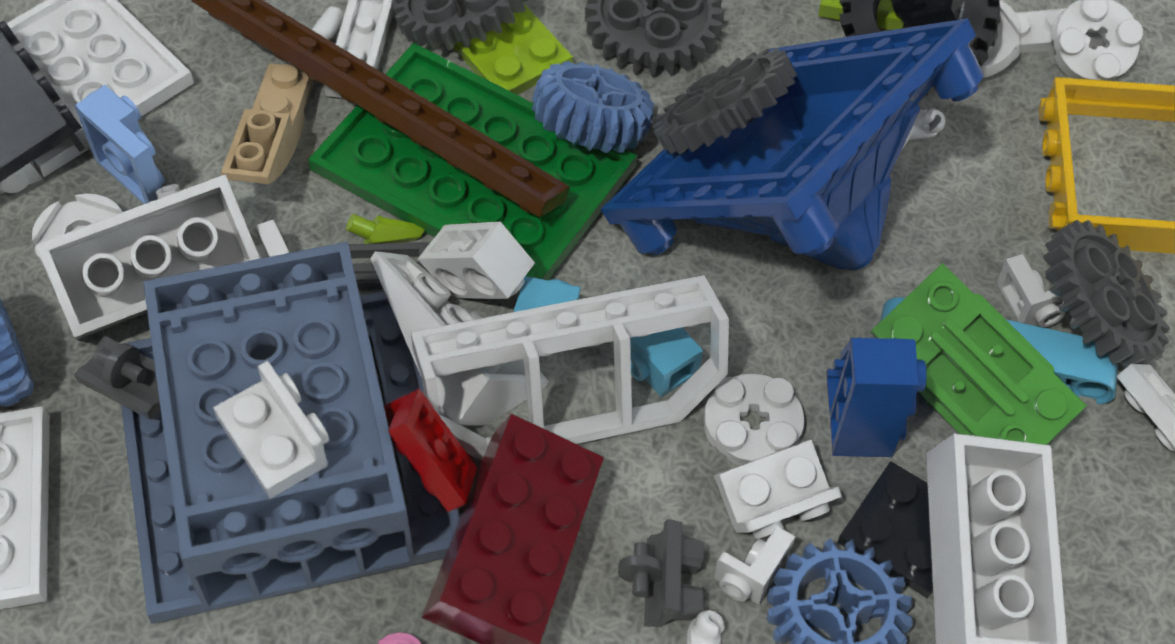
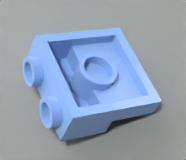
M104 85L88 94L75 105L95 161L143 204L157 200L156 191L162 188L165 179L154 164L152 157L156 155L155 149L140 129L138 120L141 119V114L136 105L127 96L124 95L120 98Z

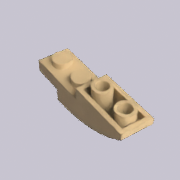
M268 64L252 109H244L221 170V176L226 175L227 180L270 184L282 174L295 152L305 123L304 109L314 82L313 79L307 76L306 72L289 64Z

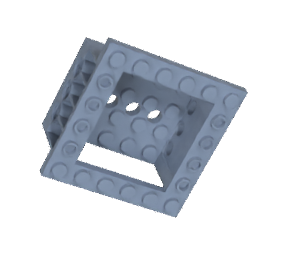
M348 242L143 281L151 338L123 344H129L137 348L140 354L154 360L162 417L158 420H150L121 405L146 610L151 624L445 558L460 519L458 509L447 512L438 498L426 490L421 476L406 456L401 455L396 450L408 504L406 509L371 346L374 348L386 404L418 389H421L424 394L422 378L385 292L359 295ZM266 361L270 363L278 377L284 373L289 375L302 399L298 406L305 416L314 413L329 437V442L323 445L328 466L269 499L223 429L213 409L218 404L260 382L261 377L257 366Z

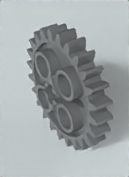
M396 0L397 4L393 5V10L396 14L395 18L402 34L405 33L409 42L415 40L417 45L421 47L429 43L431 50H436L442 43H445L447 49L452 50L457 42L462 41L465 47H469L472 38L478 37L484 42L487 40V32L501 33L500 24L503 22L514 23L516 20L513 13L524 12L523 2L529 0H464L466 5V15L464 17L462 14L464 11L463 0Z
M587 0V5H585L586 33L593 36L592 46L594 48L603 46L604 59L617 55V67L619 68L629 61L633 63V73H637L642 66H648L650 74L655 75L658 66H664L669 74H673L674 64L678 63L688 70L690 69L691 58L703 62L705 51H714L715 41L721 38L724 10L721 9L722 0Z
M778 48L772 51L765 49L758 55L752 52L743 60L739 57L730 66L725 67L722 65L717 70V73L705 75L688 87L686 94L676 96L674 98L676 103L665 107V113L656 118L658 122L653 125L654 133L664 150H668L669 154L675 151L678 154H682L687 149L694 152L703 143L708 147L718 137L723 136L726 139L732 130L743 129L749 123L761 117L764 108L776 105L777 101L775 98L788 93L786 87L795 83L793 77L797 73L785 51H779Z
M1076 220L1051 235L1052 240L1045 244L1049 252L1043 256V259L1051 266L1045 271V275L1055 281L1056 285L1050 288V291L1061 297L1063 303L1058 308L1062 312L1070 313L1072 317L1070 327L1072 329L1079 327L1083 331V342L1087 344L1093 341L1097 354L1100 357L1108 353L1112 364L1115 365L1122 362L1125 368L1130 364L1143 365L1165 351L1163 346L1169 343L1164 333L1169 331L1170 327L1161 318L1167 315V311L1157 304V300L1162 298V296L1157 291L1151 289L1149 284L1152 283L1153 278L1142 273V261H1135L1131 257L1130 247L1127 245L1121 248L1116 234L1113 233L1107 237L1103 226L1098 225L1094 228L1090 220L1082 224L1079 220Z

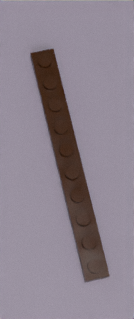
M191 0L192 3L207 11L211 17L225 22L238 30L243 37L253 40L272 51L277 58L288 61L306 72L307 76L311 79L327 85L338 92L343 99L356 103L369 111L380 122L390 124L409 136L414 143L425 146L445 158L451 166L466 171L480 180L485 187L498 191L516 202L524 211L541 217L566 201L570 186L264 0Z

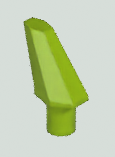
M354 213L349 217L346 224V231L363 237L364 244L416 241L425 230L410 222L386 218L377 215L373 221H370Z

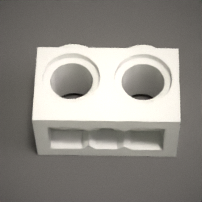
M501 222L444 225L418 258L428 272L449 289L451 296L455 298L508 299L522 288L525 282L524 277L535 264Z

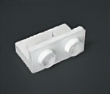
M266 361L257 366L261 377L260 382L218 404L213 409L223 429L269 499L328 466L323 445L329 442V437L318 417L314 413L305 416L298 406L302 399L289 375L284 373L278 377L270 363Z
M812 440L801 442L714 475L735 531L737 533L752 532L755 539L771 535L776 526L784 529L781 520L799 514L800 520L805 521L830 511L827 502L842 497L839 487L829 488Z

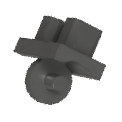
M104 336L99 342L93 357L74 373L77 381L150 420L160 419L162 415L154 360L140 354L137 348L129 344H121Z
M667 519L664 522V530L662 532L650 535L647 538V543H635L634 555L624 557L618 563L619 577L633 583L632 594L636 597H645L644 626L662 627L670 619L690 621L696 618L703 610V591L701 587L681 584V572L694 574L701 568L704 560V542L682 535V522Z

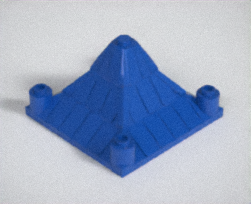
M967 18L778 47L779 51H785L797 75L793 77L795 83L786 87L788 93L775 98L777 101L776 105L764 108L761 117H758L743 129L732 130L726 139L723 136L718 137L708 147L703 143L694 152L687 149L682 154H678L677 151L669 154L668 150L665 151L663 149L600 210L609 224L621 225L637 252L642 254L650 253V255H657L673 244L674 239L672 237L677 231L673 220L694 219L696 223L767 235L771 240L790 248L793 253L803 254L834 268L849 269L851 271L861 269L872 261L873 254L880 245L891 188L890 174L920 112L918 103L932 87L940 99L951 98L954 102L962 101L972 96L979 88L978 84L982 80L984 73L969 46L976 34Z

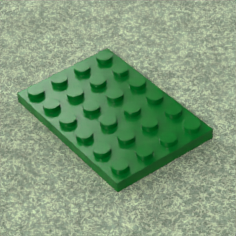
M415 43L403 53L385 74L570 186L566 201L541 217L528 213L508 197L498 191L485 187L480 180L466 171L451 166L445 158L432 150L414 143L409 136L390 124L380 122L376 119L375 115L359 105L355 106L308 158L310 171L399 219L416 224L425 229V233L433 237L439 233L444 225L501 222L535 262L526 276L548 281L602 212L600 209L613 198L637 166V155L628 150L618 153L611 149L609 153H604L600 149L592 148L589 151L587 147L582 145L573 146L572 142L567 139H558L555 132L546 131L543 128V123L535 119V112L532 110L533 102Z

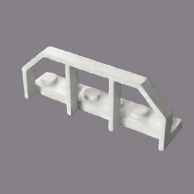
M705 275L411 332L412 348L422 377L424 395L465 452L480 460H483L491 437L484 438L440 415L436 385L437 376H449L457 372L487 366H499L507 362L524 359L529 422L575 444L681 422L728 375L729 318ZM711 322L710 358L668 400L632 407L630 338L644 337L652 333L682 327H694L702 323ZM613 341L616 411L544 426L539 356H549L557 352L587 346L593 347Z

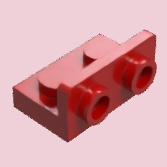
M421 389L384 405L389 428L388 432L393 445L401 455L406 456L421 476L426 490L438 498L447 512L465 505L477 467Z

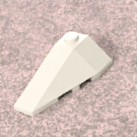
M375 251L371 257V262L418 371L419 367L412 348L411 332L482 318L475 311L469 313L464 308L448 301L451 295L450 290L408 255ZM524 359L507 362L499 366H487L453 373L449 376L436 377L441 414L461 426L488 425L527 399ZM540 371L542 390L550 381Z

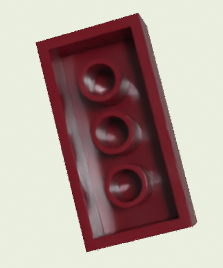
M511 413L491 436L421 618L479 644H540L604 457Z

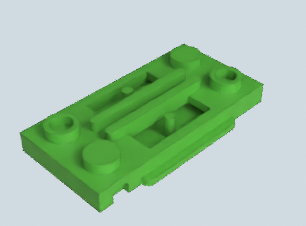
M943 263L870 331L874 338L915 339L917 360H924L926 364L924 391L917 392L958 434L1047 445L1087 406L1054 374V367L982 295L974 294Z

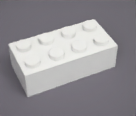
M226 175L35 244L76 340L147 313L143 281L260 259Z
M952 434L926 453L936 644H1067L1051 445Z

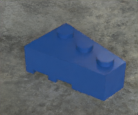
M851 338L840 352L841 359H835L833 369L826 371L832 456L893 457L898 441H904L906 438L907 418L914 417L917 391H924L925 361L917 360L915 339Z

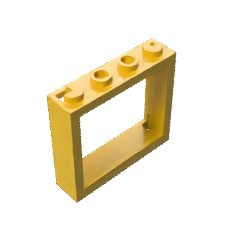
M1055 77L1047 98H1041L1039 104V120L1047 122V129L1042 139L1043 156H1049L1051 163L1046 171L1045 189L1046 192H1053L1054 202L1051 203L1049 209V228L1059 231L1076 220H1079L1081 224L1090 220L1094 228L1102 225L1107 237L1113 233L1116 234L1121 248L1128 245L1130 251L1175 254V221L1078 214L1068 114L1175 122V85Z

